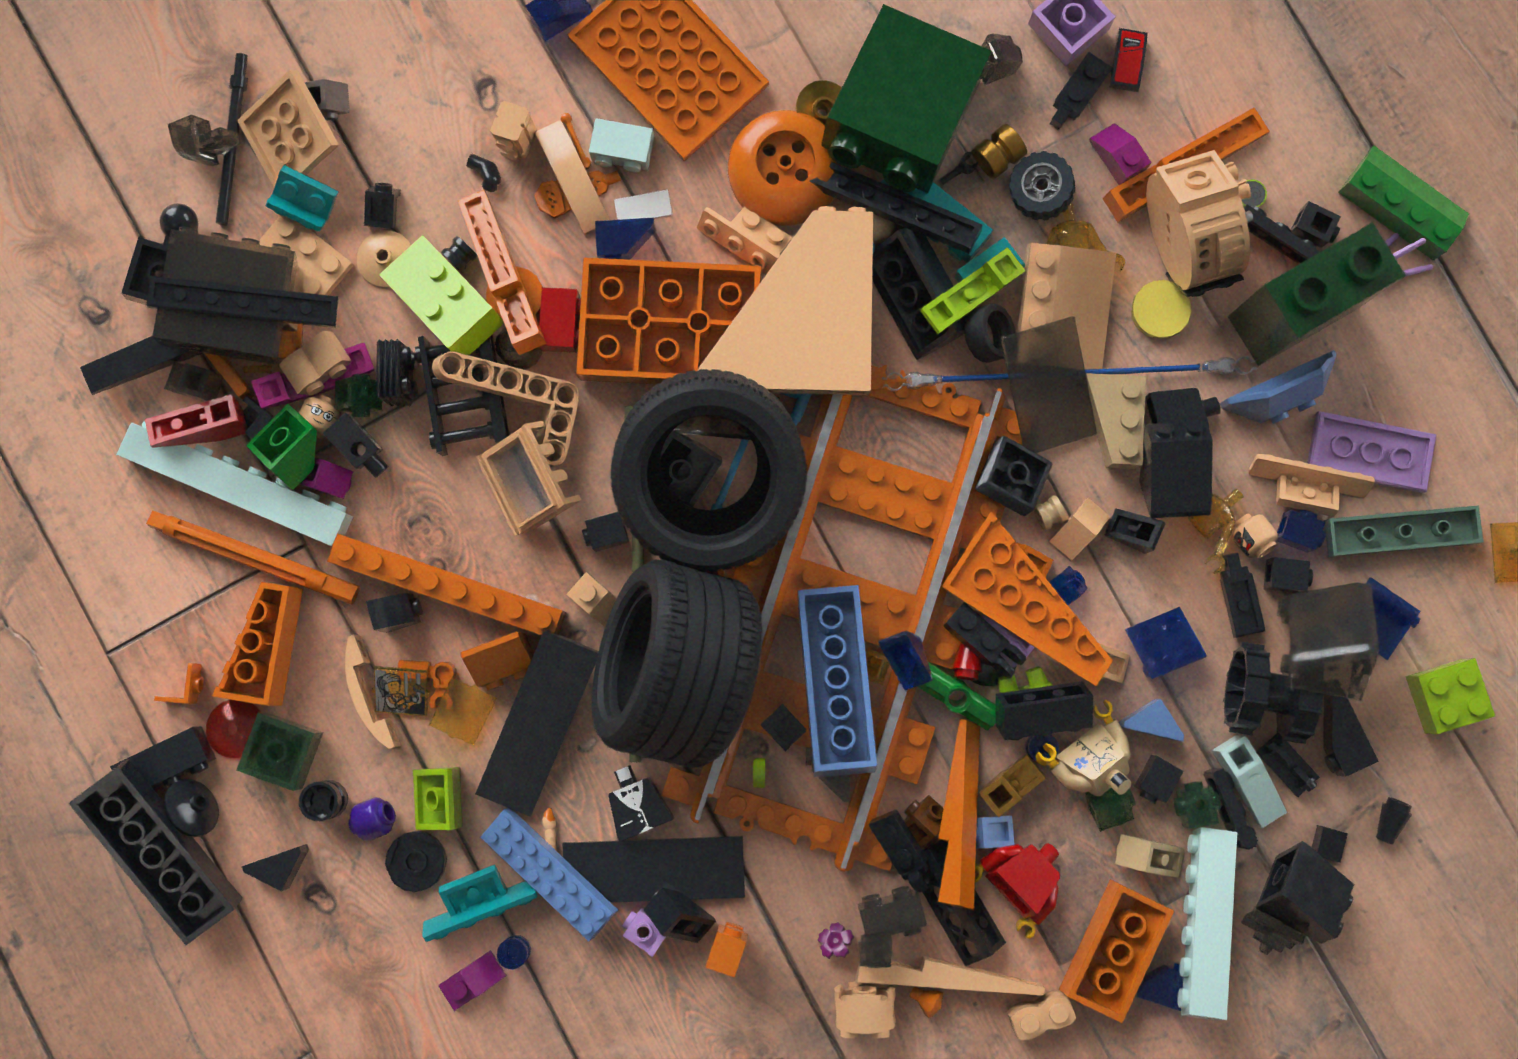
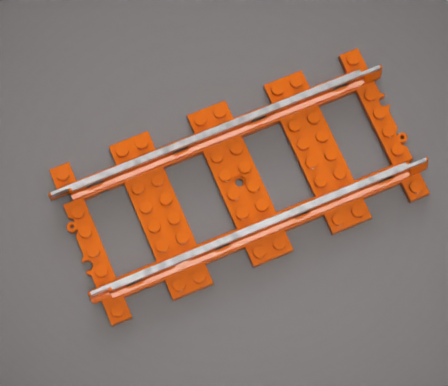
M871 365V391L869 395L863 396L968 429L951 483L838 447L837 443L853 395H823L810 437L798 434L803 446L807 467L805 495H803L802 506L799 508V514L793 520L794 523L790 530H786L787 534L781 541L778 540V544L773 549H768L766 554L761 557L758 556L756 560L750 563L746 562L745 565L736 567L733 579L742 582L750 589L757 600L762 618L760 665L753 695L744 720L729 747L717 759L703 766L700 775L671 767L661 795L691 805L690 818L694 823H699L707 797L717 798V802L713 812L730 819L740 815L743 816L739 823L743 831L752 830L754 820H756L761 829L788 837L793 845H796L797 839L800 836H808L811 839L810 851L821 848L836 853L834 864L842 872L850 871L855 860L888 871L891 870L893 863L874 833H871V828L868 824L876 817L889 775L918 785L935 731L934 726L907 718L917 686L912 684V679L917 669L926 660L950 670L953 668L960 641L943 625L956 612L957 608L943 604L947 590L942 588V585L954 569L960 549H967L990 512L995 515L999 522L1001 521L1005 506L975 489L995 439L1006 436L1024 446L1033 420L1032 416L1004 408L1005 395L1002 391L1003 389L1000 388L995 392L989 413L980 415L978 412L981 400L966 395L953 398L956 393V387L952 383L944 384L941 394L936 386L931 384L918 385V387L902 386L903 383L912 385V378L901 379L898 377L896 379H889L886 376L887 365H883L880 368ZM901 370L899 374L906 377L905 372ZM885 384H888V386L892 389H900L898 391H891L886 386H883ZM818 503L933 540L916 595L800 558ZM859 585L864 642L895 651L897 655L880 708L871 706L877 769L874 773L858 774L843 823L727 785L744 729L747 728L770 736L761 724L782 704L806 728V732L793 744L811 749L805 684L765 672L764 668L781 616L784 615L799 620L798 590ZM749 821L750 825L745 826L744 822Z

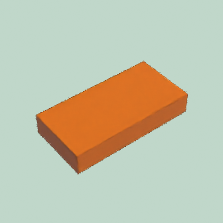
M210 345L203 351L239 398L243 400L245 396L254 397L253 391L219 349Z

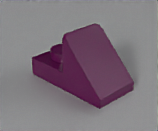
M490 950L438 986L455 1011L473 998L481 995L507 975Z

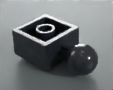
M176 203L167 206L162 211L159 223L162 232L165 234L163 244L138 237L121 292L127 300L147 305L149 276H162L163 272H166L168 278L196 281L201 260L198 254L181 250L183 241L193 237L198 229V217L192 208L185 204ZM165 310L182 316L186 314V312Z

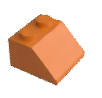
M519 631L460 652L462 660L476 686H486L487 691L503 686V680L512 676H514L515 680L524 678L533 658V652L526 633Z

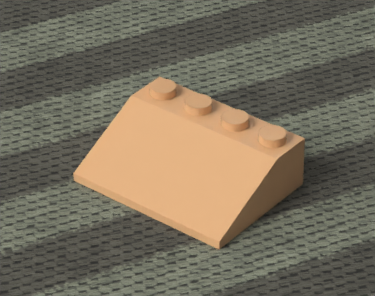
M1039 243L1027 244L1014 362L1089 370L1102 369L1116 252Z

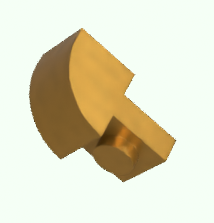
M1026 753L1006 770L1001 771L983 787L979 794L999 818L1021 801L1024 795L1044 781L1046 776L1028 753Z

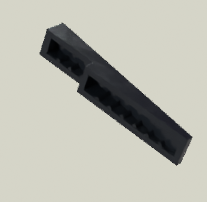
M202 314L83 365L80 369L91 394L95 395L203 354L204 349L210 345H217L260 327L255 319Z

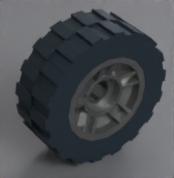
M1041 151V153L1034 152L1028 157H1023L1021 162L1013 168L1014 171L1009 178V189L1015 207L1024 216H1029L1033 220L1043 219L1044 221L1052 217L1056 218L1060 216L1061 212H1065L1068 209V205L1074 199L1075 179L1071 166H1068L1067 161L1063 157L1060 158L1058 154L1053 152L1052 154L1047 153V151ZM1047 182V188L1044 190H1039L1036 186Z

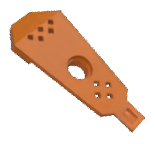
M599 170L587 173L594 188H597L598 196L606 193L609 185L621 181L617 170L608 174H603ZM558 180L541 183L534 195L541 212L557 218L572 210Z

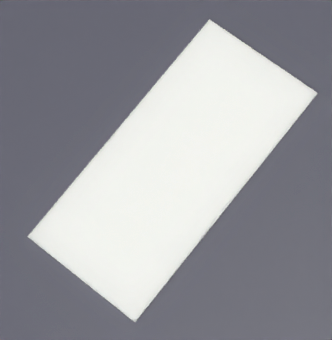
M668 189L614 199L618 225L672 215Z

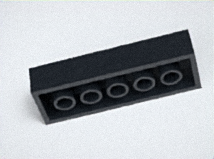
M128 758L68 803L185 945H188L235 910L242 900L241 895L192 836L181 833L172 825L166 815L164 801Z

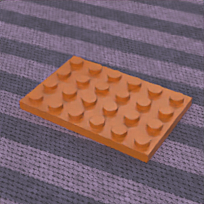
M605 0L567 34L568 39L684 162L769 86L768 79L692 0Z

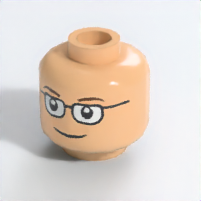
M322 394L318 398L308 397L299 411V414L317 430V440L326 437L323 432L341 417L340 411L334 407L336 401Z

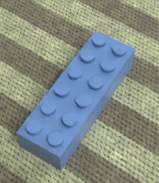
M859 585L798 590L797 601L814 777L874 773L877 769Z

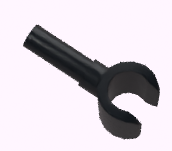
M972 152L965 153L959 165L939 179L942 185L961 173L970 174L976 169L979 161L974 165H968L965 162L971 157Z

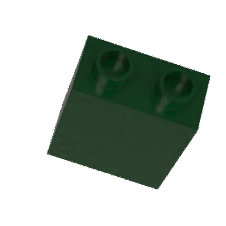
M883 4L827 117L821 146L828 149L830 157L838 164L847 168H858L863 165L882 173L886 183L899 191L912 192L918 189L929 193L981 82L992 51Z
M1372 222L1264 284L1234 310L1228 318L1254 361L1260 366L1357 310L1406 275Z

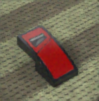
M1119 28L1110 76V88L1133 92L1139 91L1146 53L1147 32Z

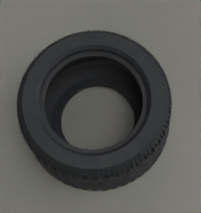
M708 369L687 371L684 374L680 373L672 378L669 377L663 380L662 383L652 387L650 391H647L635 403L632 410L628 413L620 429L611 460L610 479L612 480V493H614L613 499L615 505L618 506L617 511L620 517L623 518V523L627 529H630L629 532L632 536L638 539V542L644 548H648L650 553L655 556L658 555L660 559L701 571L728 570L734 566L736 568L745 565L746 562L750 563L756 560L758 556H763L768 552V549L771 550L778 544V540L781 541L787 534L786 530H790L794 523L793 520L797 518L800 511L799 508L804 500L805 482L807 481V467L803 446L797 428L786 408L778 401V398L771 392H768V389L761 384L759 385L750 378L747 379L746 376L738 373L736 375L734 372L726 370L724 372L718 369H712V371ZM716 415L727 418L743 428L754 444L757 454V470L754 481L743 497L727 507L715 510L691 507L676 498L663 479L660 460L664 443L678 425L693 417Z
M652 560L640 566L631 574L622 587L611 610L601 640L594 672L592 717L595 730L606 746L615 751L688 768L703 767L724 753L744 720L753 695L760 665L762 618L757 600L750 589L738 580L666 560Z

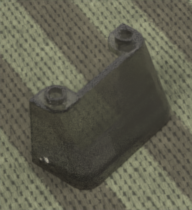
M1355 582L1288 594L1285 599H1280L1277 616L1281 617L1282 623L1289 624L1291 645L1289 654L1283 655L1280 665V672L1285 673V686L1362 701L1377 661L1379 649L1371 585Z

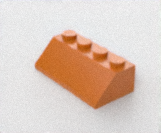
M1110 879L1059 990L1067 997L1123 1023L1174 910Z

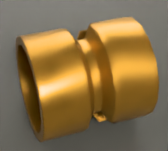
M1003 124L991 134V140L984 139L972 149L975 161H979L978 166L991 179H996L1008 169L1009 162L1015 164L1028 153L1025 143L1019 134L1008 124Z

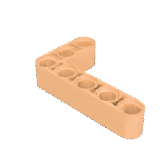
M447 352L434 359L432 371L439 380L543 406L540 421H543L545 426L538 430L536 440L538 444L550 443L554 447L555 458L552 461L548 460L547 457L545 458L549 467L560 465L565 461L579 401V391L573 383L458 352ZM444 359H449L454 363L455 370L453 374H448L444 371L442 367ZM474 366L479 367L483 372L481 382L476 381L472 376ZM502 374H507L512 380V385L509 389L504 388L501 384ZM531 381L539 385L540 392L538 396L532 395L529 390ZM560 388L564 389L567 393V401L565 403L560 402L557 397ZM554 417L561 421L559 432L554 431L551 426V421Z

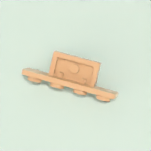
M706 207L697 225L699 231L727 248L730 252L736 254L752 266H761V271L766 275L793 239L792 236L766 219L759 217L756 213L751 212L746 207L731 222Z
M1257 454L1249 467V475L1277 480L1276 505L1334 517L1339 511V493L1365 498L1375 484L1374 477L1361 473L1337 470L1332 467L1308 464L1298 460L1283 459L1269 454Z

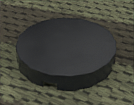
M413 831L405 833L393 841L387 851L385 865L391 877L390 879L396 886L405 891L419 892L429 889L441 879L445 872L447 858L445 849L438 838L428 832Z

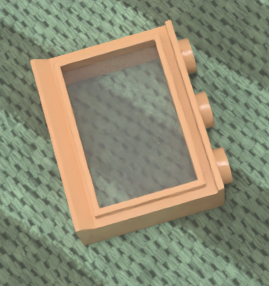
M543 421L524 424L520 429L481 455L476 456L482 473L486 476L493 490L494 497L499 503L514 535L535 530L581 501L579 495L568 498L564 497L558 484L567 480V473L562 469L551 471L545 458L554 453V447L550 443L538 444L534 436L535 432L545 426Z

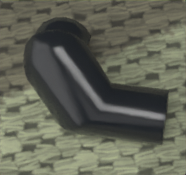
M470 154L466 166L481 173L484 180L482 183L484 190L495 192L498 184L501 183V177L496 164L475 154Z

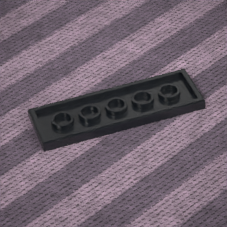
M544 629L479 783L476 795L531 817L596 665L599 651Z
M743 836L563 843V858L609 902L651 901L652 896L660 891L661 888L679 891L690 900L745 898Z

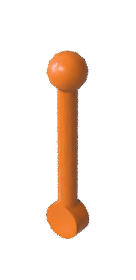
M563 113L560 118L561 122L566 124L585 170L591 167V160L583 152L571 124L572 116L569 113Z

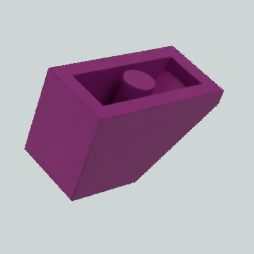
M1115 123L1089 139L1118 185L1147 170L1152 163L1137 139Z
M315 458L314 469L298 485L344 499L351 487V478L354 471Z

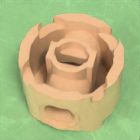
M853 981L848 982L847 989H843L842 984L834 988L836 1005L835 1026L840 1030L841 1037L856 1038L859 1034H871L873 1038H886L890 1036L889 1030L896 1026L894 985H889L888 989H886L884 984Z

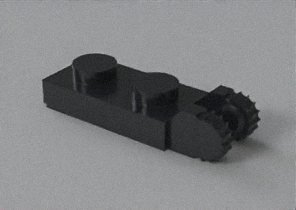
M965 602L943 625L985 664L991 665L1006 678H1011L1015 674V670L1004 659L997 657L1001 652L1015 662V664L1022 665L1026 661V656L1016 646L1009 644V640Z
M1211 768L1204 771L1203 775L1227 831L1237 832V848L1253 849L1256 847L1258 837H1256L1255 829L1246 824L1244 819L1246 811L1242 803L1236 800L1232 790L1234 782L1230 774L1224 771V768Z

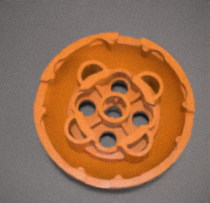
M794 110L772 111L748 123L736 137L728 158L729 183L739 204L773 225L780 226L804 223L813 210L828 206L834 197L824 194L815 184L809 181L818 177L817 179L827 182L834 173L829 167L831 162L838 164L830 157L828 149L821 146L825 125L815 117L805 113H797ZM796 144H802L805 149L801 153H796L792 150V147ZM770 147L776 150L773 156H766L763 153V149ZM782 161H789L790 165L782 166L781 164ZM798 171H806L808 178L805 181L797 180L795 175ZM775 174L779 178L778 183L770 184L766 180L767 176Z

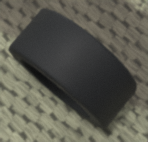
M992 303L975 308L968 313L964 324L965 340L969 350L976 359L981 362L990 363L1005 359L1012 354L1016 344V332L1012 318L1005 308L999 304ZM987 323L990 325L993 333V343L988 335Z

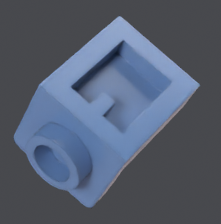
M1012 816L977 818L976 849L1004 847L1015 844Z

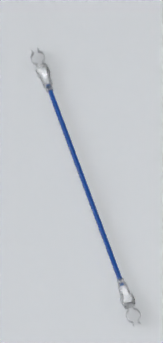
M1242 356V357H1241V358H1246V359H1248L1251 363L1255 362V361H1254L1251 357H1249V356ZM1225 357L1219 360L1198 363L1197 365L942 376L910 372L903 377L901 374L893 372L887 378L893 374L898 375L906 381V384L903 383L902 386L904 385L907 389L913 390L942 384V382L1084 376L1086 373L1131 374L1198 370V372L1229 375L1236 370L1239 374L1246 375L1253 371V369L1257 370L1258 368L1253 367L1250 372H1242L1239 368H1235V364L1241 358L1235 361L1233 358ZM885 384L883 386H886L891 391H898L900 389H892L888 386V384Z

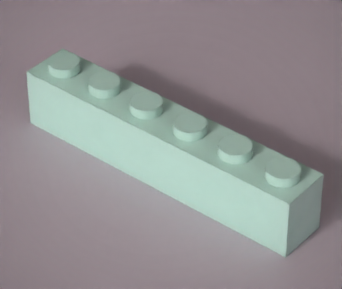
M1200 827L1194 830L1193 834H1190L1188 838L1187 849L1191 853V865L1187 866L1185 875L1186 882L1189 883V895L1185 896L1183 907L1184 913L1187 914V926H1184L1182 930V944L1185 945V957H1182L1180 961L1183 989H1180L1178 993V1007L1181 1008V1016L1216 1021L1227 1020L1237 832Z

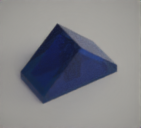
M906 630L879 641V646L905 691L933 681L924 647L919 636Z

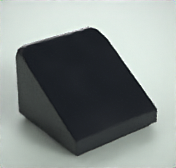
M1317 825L1312 848L1323 858L1341 863L1348 833Z

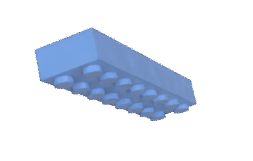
M504 809L481 836L503 860L588 941L595 938L618 911L613 904L513 809Z

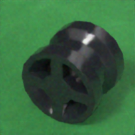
M458 236L453 239V244L449 248H444L440 252L461 273L466 269V264L470 260H475L478 257Z

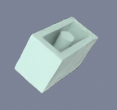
M595 118L589 147L591 160L602 167H612V164L623 166L625 170L630 172H640L641 169L648 171L655 139L653 128Z

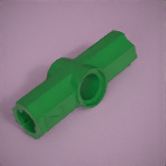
M927 660L917 669L912 679V684L944 703L950 711L960 713L988 731L996 723V704L969 688L963 680L953 678ZM954 691L964 692L963 697L959 700H951L949 698L950 694Z

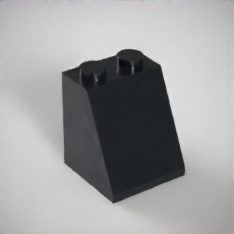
M1206 421L1161 422L1145 425L1143 465L1140 469L1139 482L1150 518L1211 515L1213 439Z
M1301 841L1276 856L1256 908L1322 944L1336 939L1343 929V923L1341 922L1343 914L1350 908L1353 901L1351 893L1354 884L1311 846Z

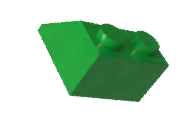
M287 403L246 446L293 490L314 469L317 430Z

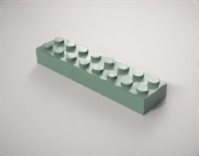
M1479 505L1324 520L1328 557L1484 543Z

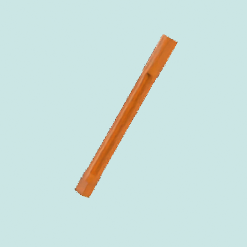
M152 510L146 523L150 528L161 531L166 536L351 605L355 603L360 591L359 585L171 515L166 516Z

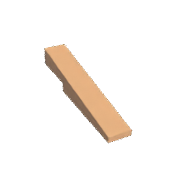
M861 954L856 975L857 982L1042 996L1045 987L1038 982L927 956H922L920 967Z

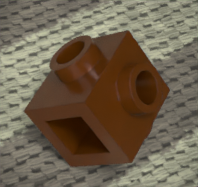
M930 795L920 803L914 800L904 811L907 815L904 821L921 848L931 840L934 842L938 840L944 808Z

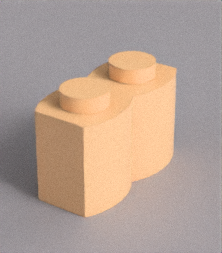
M322 331L306 342L300 349L286 357L279 366L297 394L312 396L324 389L325 386L323 384L330 377L335 379L343 375L347 371L346 366L352 360L333 332Z
M1061 991L1045 993L1035 1002H1019L1007 1011L1013 1032L1021 1040L1036 1038L1047 1029L1055 1030L1067 1027L1076 1020L1069 997Z

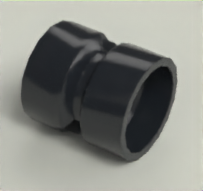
M334 780L313 782L302 790L299 797V807L302 814L313 821H325L342 814L348 804L346 789Z

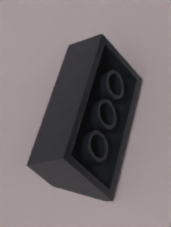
M908 228L899 229L875 248L873 253L872 281L916 360L925 357L965 334L964 324L967 315L937 334L920 311L925 305L954 287L925 235Z

